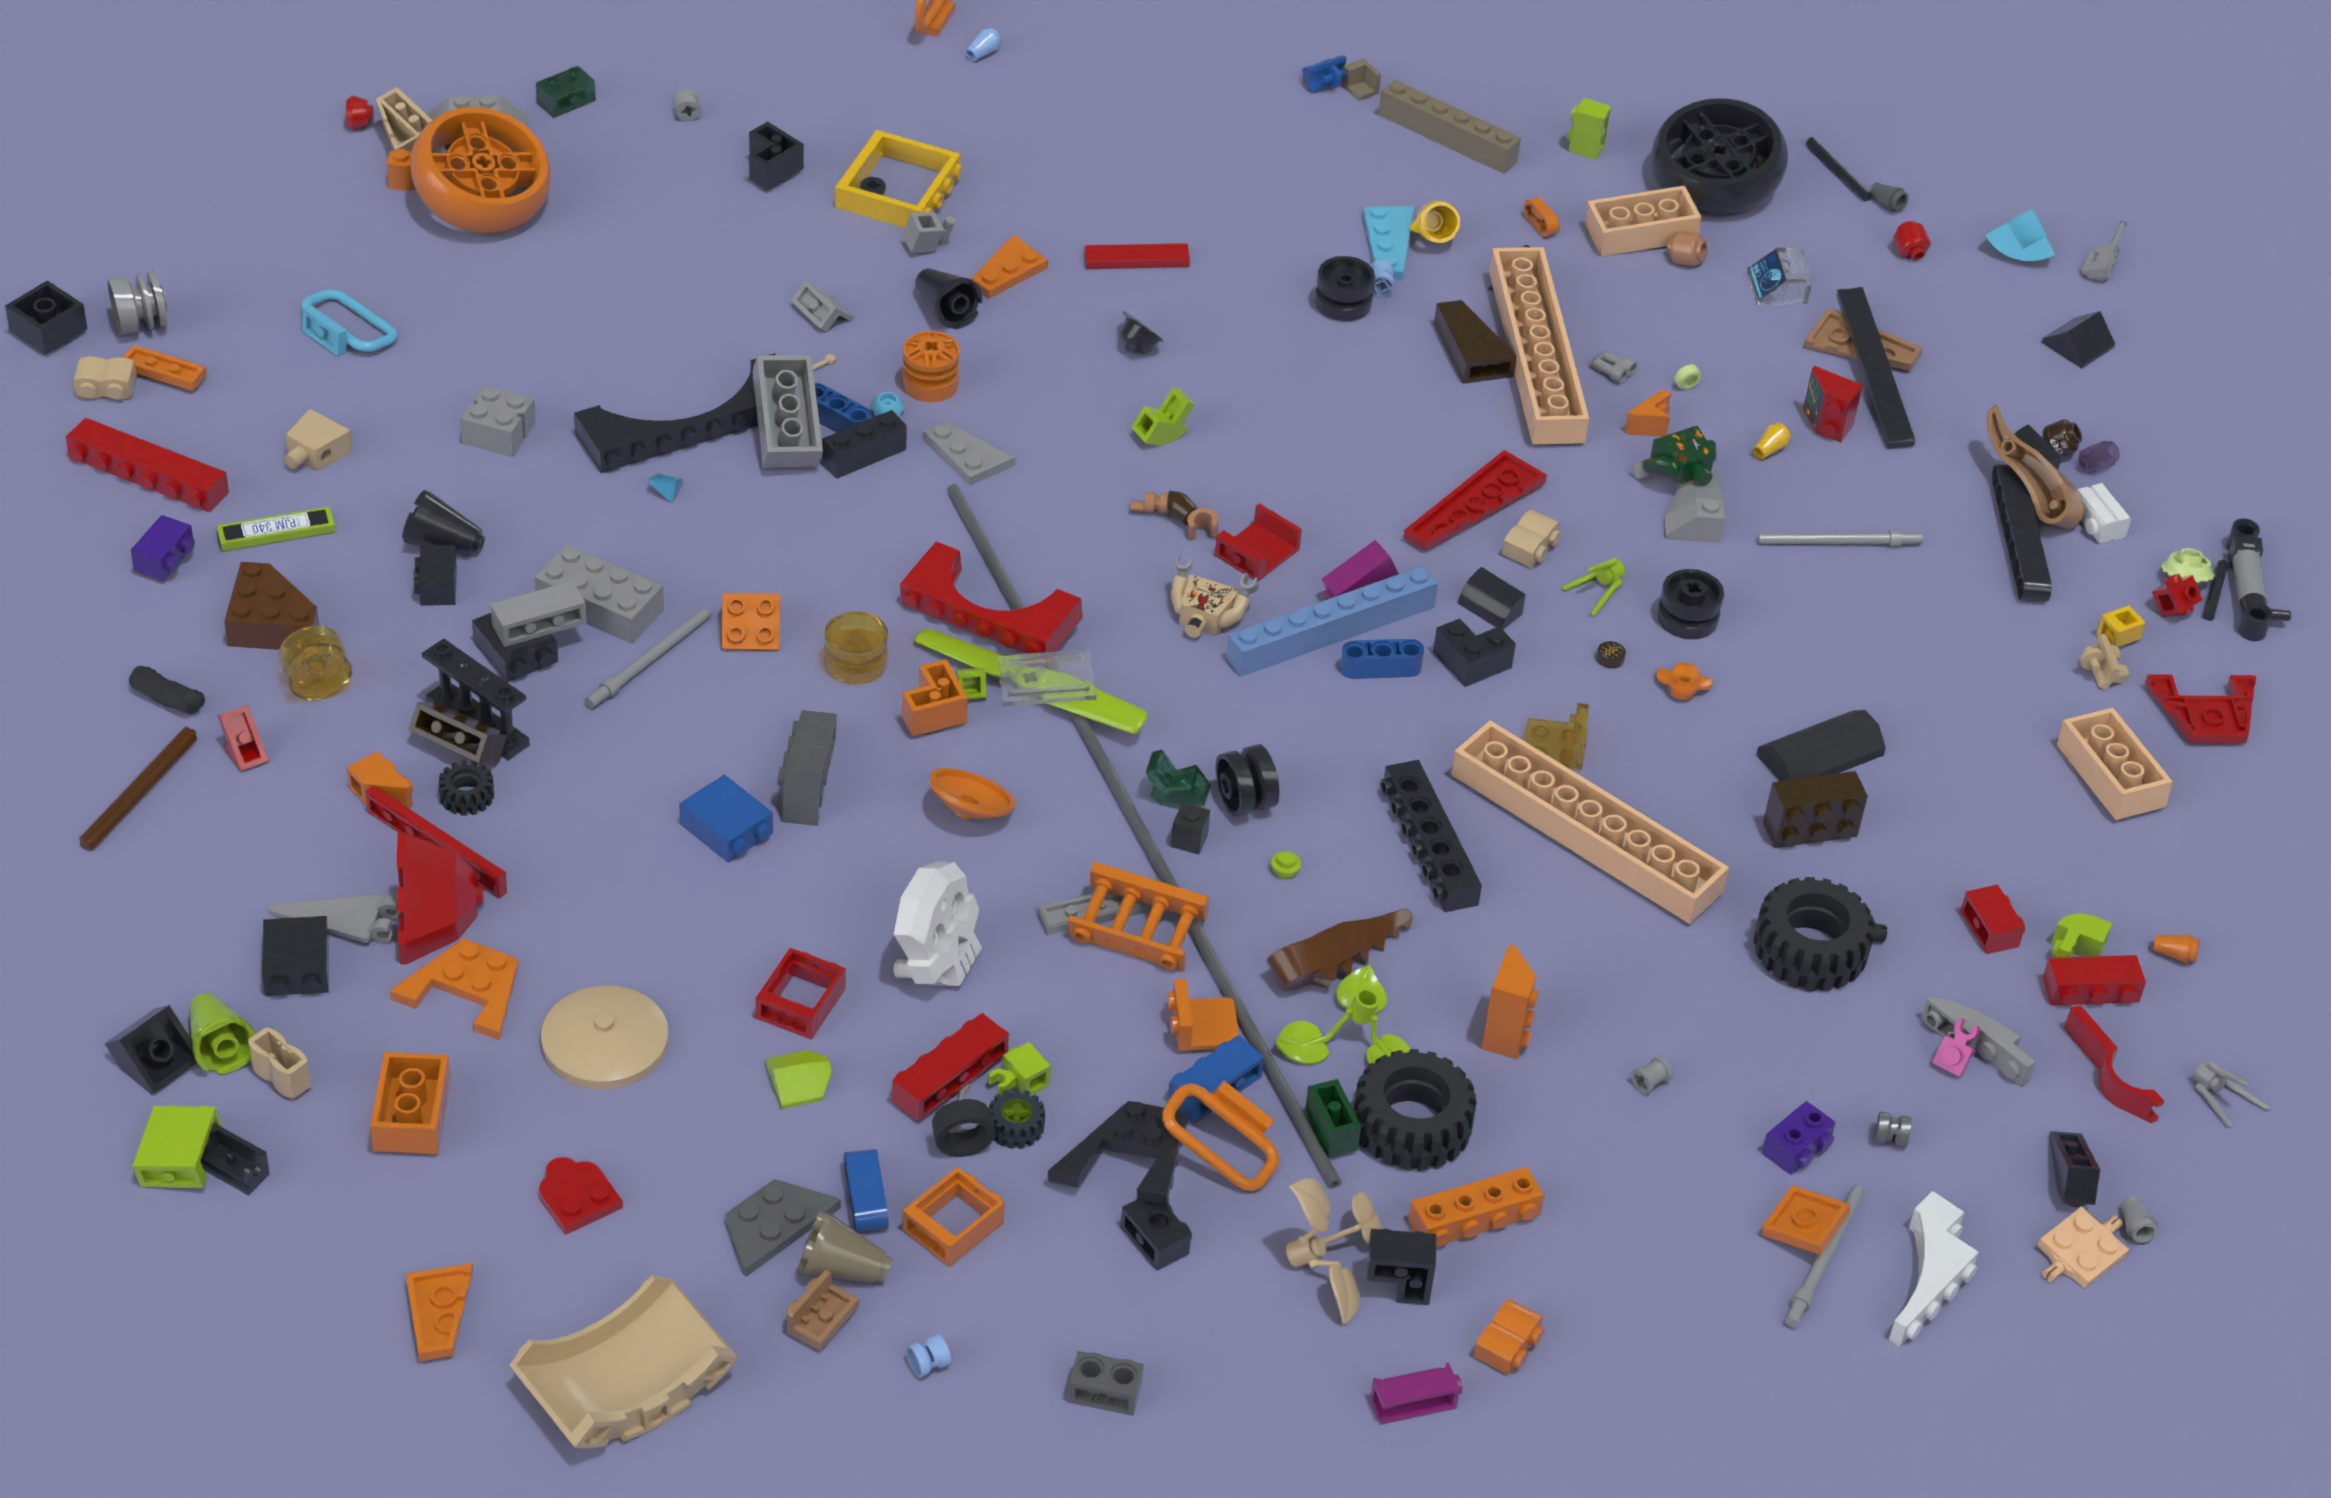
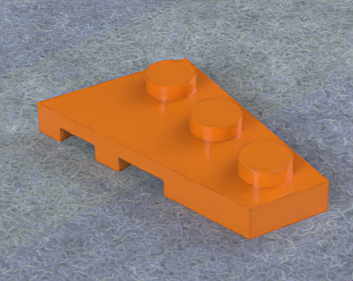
M1013 234L972 277V281L979 286L982 295L990 299L1047 269L1048 259Z
M473 1263L406 1274L419 1362L454 1356L473 1275Z

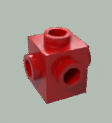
M2180 574L2171 575L2164 579L2165 584L2152 591L2162 617L2176 614L2178 616L2186 615L2194 611V605L2203 601L2193 575L2183 577Z

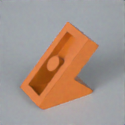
M1662 389L1630 410L1627 416L1625 433L1628 435L1659 437L1667 435L1670 420L1668 413L1670 411L1671 394Z

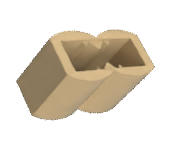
M95 356L80 358L73 379L76 396L95 399L104 396L115 400L130 398L137 377L135 362L122 357L110 358L108 360Z
M1529 509L1520 519L1519 523L1505 537L1502 555L1530 568L1537 562L1541 563L1548 549L1551 546L1555 547L1561 537V532L1559 531L1560 522Z
M265 1027L248 1039L253 1070L261 1078L272 1081L275 1089L280 1094L294 1099L311 1087L308 1060L305 1054L298 1048L287 1045L286 1040L279 1032Z

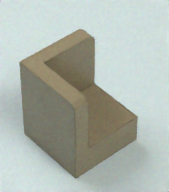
M1364 58L1344 65L1343 70L1346 75L1342 77V87L1358 101L1379 94L1381 74Z

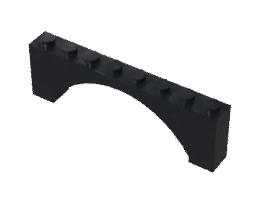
M756 359L750 360V375L741 389L731 399L711 411L684 419L655 421L621 416L603 410L598 405L574 412L575 434L599 471L604 473L758 426L752 374Z

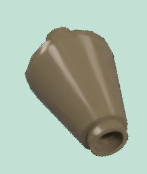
M819 1211L806 1241L807 1245L801 1255L796 1271L801 1272L802 1275L818 1278L824 1270L832 1273V1279L873 1284L876 1281L884 1283L893 1258L886 1256L885 1251L832 1214Z

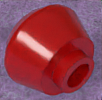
M354 95L350 96L346 100L347 126L353 131L368 126L369 120H374L373 105H369L366 99Z

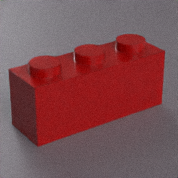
M2137 955L2048 958L2042 977L2051 1006L2140 1002L2146 984Z

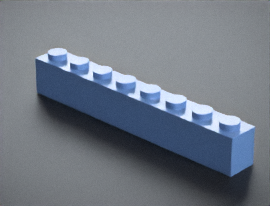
M1424 566L1233 632L1228 634L1226 659L1238 675L1242 677L1435 608L1438 582Z

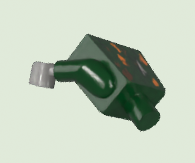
M1697 425L1653 440L1650 458L1642 459L1640 463L1632 464L1634 477L1644 478L1649 476L1650 472L1658 471L1668 475L1679 484L1695 479L1699 485H1707L1713 478L1711 471L1713 462L1716 460V443L1713 440H1706Z

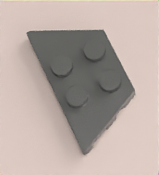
M773 1179L725 1214L726 1225L729 1234L732 1235L733 1246L736 1254L738 1253L743 1274L747 1277L809 1232L819 1211L829 1214L838 1211L841 1206V1200L831 1195Z

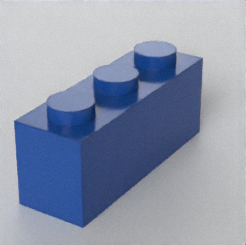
M1237 1035L1230 1041L1221 1043L1208 1056L1199 1058L1192 1067L1183 1073H1177L1169 1082L1168 1101L1180 1086L1189 1083L1197 1084L1212 1093L1223 1081H1226L1240 1093L1262 1077L1264 1056ZM1192 1096L1187 1097L1178 1109L1186 1111L1187 1119L1193 1124L1212 1112L1210 1108Z

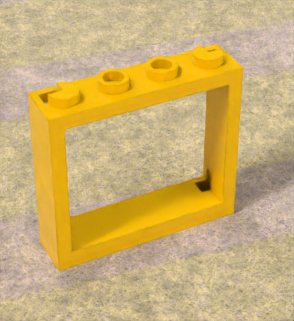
M876 130L835 186V208L905 228L910 213L935 212L936 209L941 207L946 194L951 193L953 184L956 180L960 179V172L963 169L961 154ZM883 156L939 171V174L917 205L860 189L861 181L871 174Z

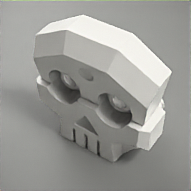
M937 861L918 868L901 896L894 936L908 957V960L899 958L894 963V975L898 979L910 978L913 979L915 984H927L930 986H960L965 978V974L971 968L970 965L972 966L975 957L978 956L982 949L974 933L979 908L973 893L968 892L966 875L955 862Z

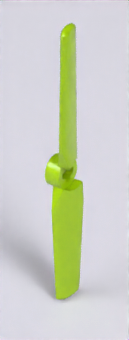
M924 629L914 638L916 643L973 668H985L986 673L1016 683L1017 692L1023 698L1033 699L1038 697L1049 705L1131 734L1140 731L1147 720L1148 712L1069 675L1044 670L1043 674L1040 670L1027 668V666L1012 658L933 629Z

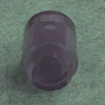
M2101 441L2082 449L2079 453L2078 462L2084 471L2088 474H2094L2113 466L2119 459L2120 452L2114 442Z

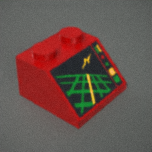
M1814 365L1811 369L1803 410L1817 434L1841 443L1854 425L1863 385Z

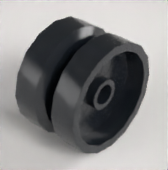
M1336 256L1324 261L1317 273L1315 304L1318 310L1327 317L1340 321H1352L1364 317L1370 312L1372 306V291L1375 284L1374 269L1367 262L1351 256Z
M1698 569L1674 571L1666 577L1662 586L1661 600L1657 611L1658 622L1671 635L1682 639L1697 640L1708 637L1715 632L1719 623L1720 609L1724 599L1723 586L1717 578Z
M1262 744L1245 747L1241 753L1236 750L1218 755L1215 766L1216 780L1223 803L1229 813L1233 816H1241L1252 813L1254 808L1264 810L1275 807L1278 804L1280 789L1276 768L1272 757Z

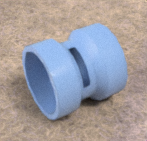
M1384 260L1374 261L1370 264L1375 273L1373 295L1377 297L1388 296L1394 290L1393 267Z
M939 1334L928 1337L927 1341L923 1344L915 1343L906 1348L909 1364L915 1375L919 1378L930 1374L931 1369L935 1367L944 1368L951 1364L950 1351L945 1340Z

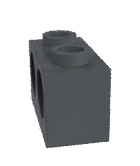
M1078 1351L1069 1381L1068 1403L1134 1416L1142 1385L1144 1364L1129 1359L1102 1356L1095 1352Z

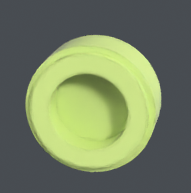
M1687 365L1675 374L1674 381L1679 389L1688 390L1700 382L1702 373L1696 365Z

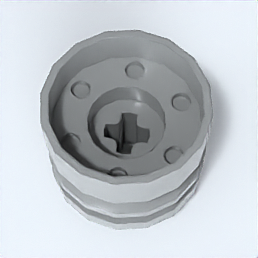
M155 271L147 272L148 285H145L141 273L136 274V287L132 288L126 276L107 281L110 303L120 336L139 332V319H144L149 330L154 328V316L160 328L167 326V301L163 286L160 284Z

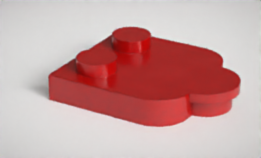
M558 1157L547 1164L546 1178L539 1185L540 1200L565 1235L623 1208L622 1198L595 1163L589 1161L576 1163L571 1158Z

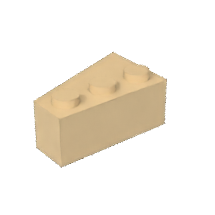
M396 87L376 98V102L393 151L398 149L412 151L420 132L432 119ZM445 147L439 148V149L436 150L435 152L437 153V152L441 151L442 149H444Z

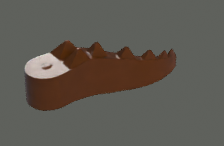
M1403 908L1369 919L1341 922L1308 939L1277 950L1268 957L1267 963L1284 992L1293 991L1309 984L1330 988L1332 981L1336 978L1337 971L1350 975L1352 973L1353 960L1356 959L1367 964L1370 949L1373 948L1383 952L1385 939L1388 936L1398 938L1400 927L1409 929L1413 918L1412 912Z

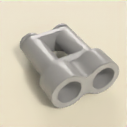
M1604 350L1598 358L1594 357L1590 366L1622 384L1628 376L1634 375L1638 363L1629 358L1623 359Z

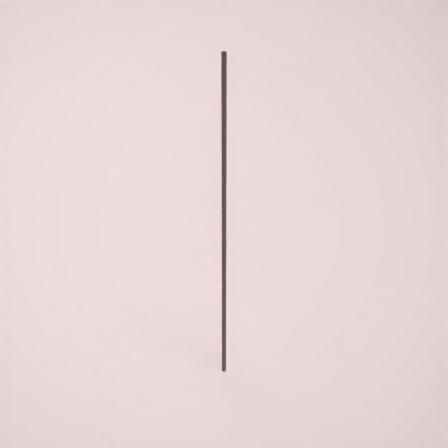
M950 485L948 492L1012 609L1025 608L958 485ZM1052 657L1048 662L1041 660L1046 670L1061 673ZM1069 712L1162 882L1179 887L1086 717ZM1196 919L1192 920L1189 931L1225 997L1234 1000L1238 1021L1253 1048L1264 1056L1263 1066L1329 1187H1338L1341 1184L1338 1174L1199 922Z

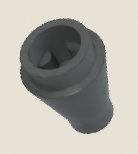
M1876 182L1870 189L1872 197L1892 212L1901 211L1907 205L1908 194L1903 188Z

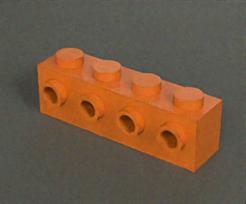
M1527 1166L1412 1200L1408 1222L1414 1232L1420 1231L1436 1234V1247H1441L1455 1240L1472 1238L1485 1231L1501 1229L1515 1222L1528 1221L1541 1214L1544 1194Z

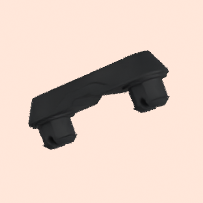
M149 666L135 667L129 677V684L132 688L150 696L152 700L166 707L175 708L188 714H195L205 703V697L202 692H198L196 689L192 690L176 681L168 680Z

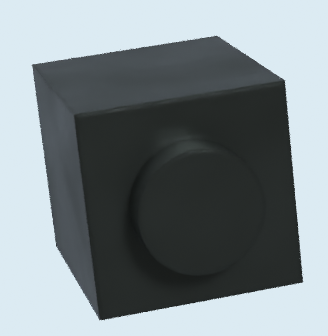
M1182 802L1173 821L1171 847L1199 855L1208 836L1211 810Z

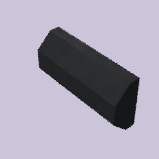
M1854 710L1758 746L1756 755L1779 781L1843 772L1884 756L1886 746L1880 726L1866 710Z

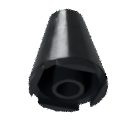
M931 268L922 270L916 277L915 287L942 325L959 329L968 325L976 318L978 314L976 309L979 303L982 304L983 298L981 289L974 281Z
M423 490L414 502L418 506L413 513L409 512L402 534L404 542L417 546L455 545L456 553L473 555L475 551L480 552L486 538L482 536L483 529L432 492Z

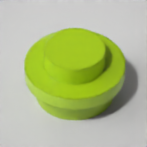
M1281 851L1272 857L1271 867L1277 877L1290 879L1300 871L1301 860L1295 853Z

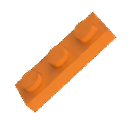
M133 345L122 357L135 362L137 374L190 391H194L207 376L205 366L137 345Z

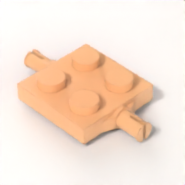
M2083 1207L2077 1209L2040 1238L2037 1244L2053 1263L2042 1271L2043 1278L2046 1279L2048 1277L2046 1281L2052 1282L2063 1273L2073 1278L2080 1286L2086 1289L2126 1257L2129 1249L2112 1234L2122 1227V1220H2117L2118 1216L2113 1215L2108 1221L2101 1224Z

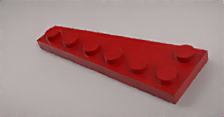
M1503 450L1404 529L1403 538L1426 551L1520 497L1533 492L1546 483L1547 474Z

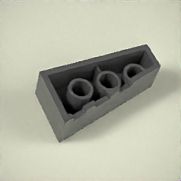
M802 710L799 721L793 722L792 736H789L788 748L783 758V767H780L778 784L783 785L782 822L818 826L819 807H822L823 790L827 783L828 770L836 740L837 714Z

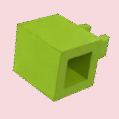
M1027 1042L1019 1047L1010 1049L1003 1055V1069H994L989 1072L988 1083L991 1085L997 1081L1002 1082L997 1087V1093L1003 1095V1091H1010V1089L1014 1088L1019 1089V1093H1023L1025 1090L1030 1091V1096L1050 1086L1051 1065L1030 1042Z

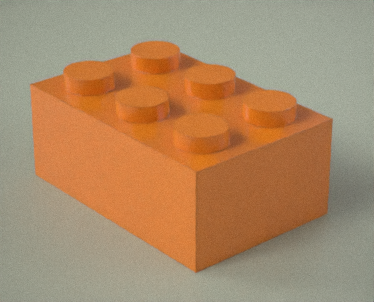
M384 1052L370 1124L373 1151L438 1154L451 1082L449 1055Z

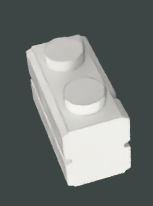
M2103 483L2092 485L2090 488L2077 489L2084 507L2081 521L2089 535H2093L2099 544L2110 542L2112 539H2122L2127 536L2131 518Z

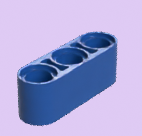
M815 383L819 424L837 433L871 419V412L867 407L821 383Z
M1415 639L1348 641L1342 647L1340 672L1349 679L1414 677L1419 675L1422 669L1424 646Z
M877 1149L844 1152V1169L855 1231L888 1229V1210Z

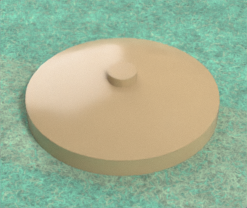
M592 986L567 995L551 1008L544 1019L541 1029L542 1052L549 1067L569 1083L599 1090L621 1088L647 1077L662 1062L668 1048V1025L662 1010L646 995L621 986Z

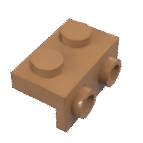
M824 1270L818 1278H813L809 1282L801 1298L792 1301L786 1311L787 1333L821 1351L857 1310L859 1299L833 1285L832 1273Z

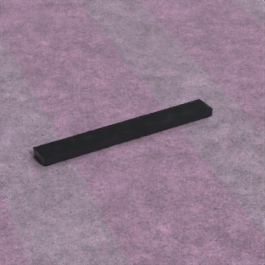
M1863 287L1837 290L1836 297L1887 447L1892 449L1914 446L1915 437Z

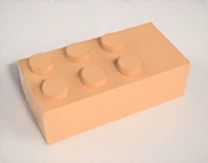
M1685 186L1587 201L1585 225L1601 257L1668 246L1669 240L1673 239L1678 232L1698 234L1700 232L1701 215Z
M2113 707L2062 721L2057 742L2058 748L2115 820L2166 807L2173 781Z

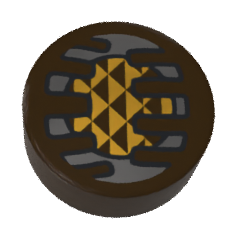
M1606 641L1598 646L1596 659L1604 667L1617 668L1624 663L1626 650L1617 642Z

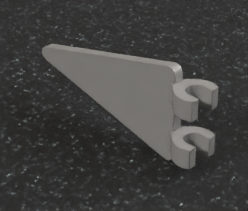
M381 894L272 904L268 907L270 915L280 918L327 916L330 933L363 943L369 942L372 938L382 944H391L394 932L389 931L392 924L391 921H399L400 913L397 908V896L391 895L383 898Z

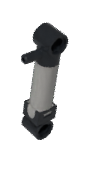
M2240 518L2233 522L2227 540L2229 568L2234 570L2241 619L2238 629L2239 634L2246 640L2257 642L2266 637L2271 620L2289 621L2291 619V611L2268 607L2261 565L2263 554L2262 538H2258L2260 527L2250 519Z

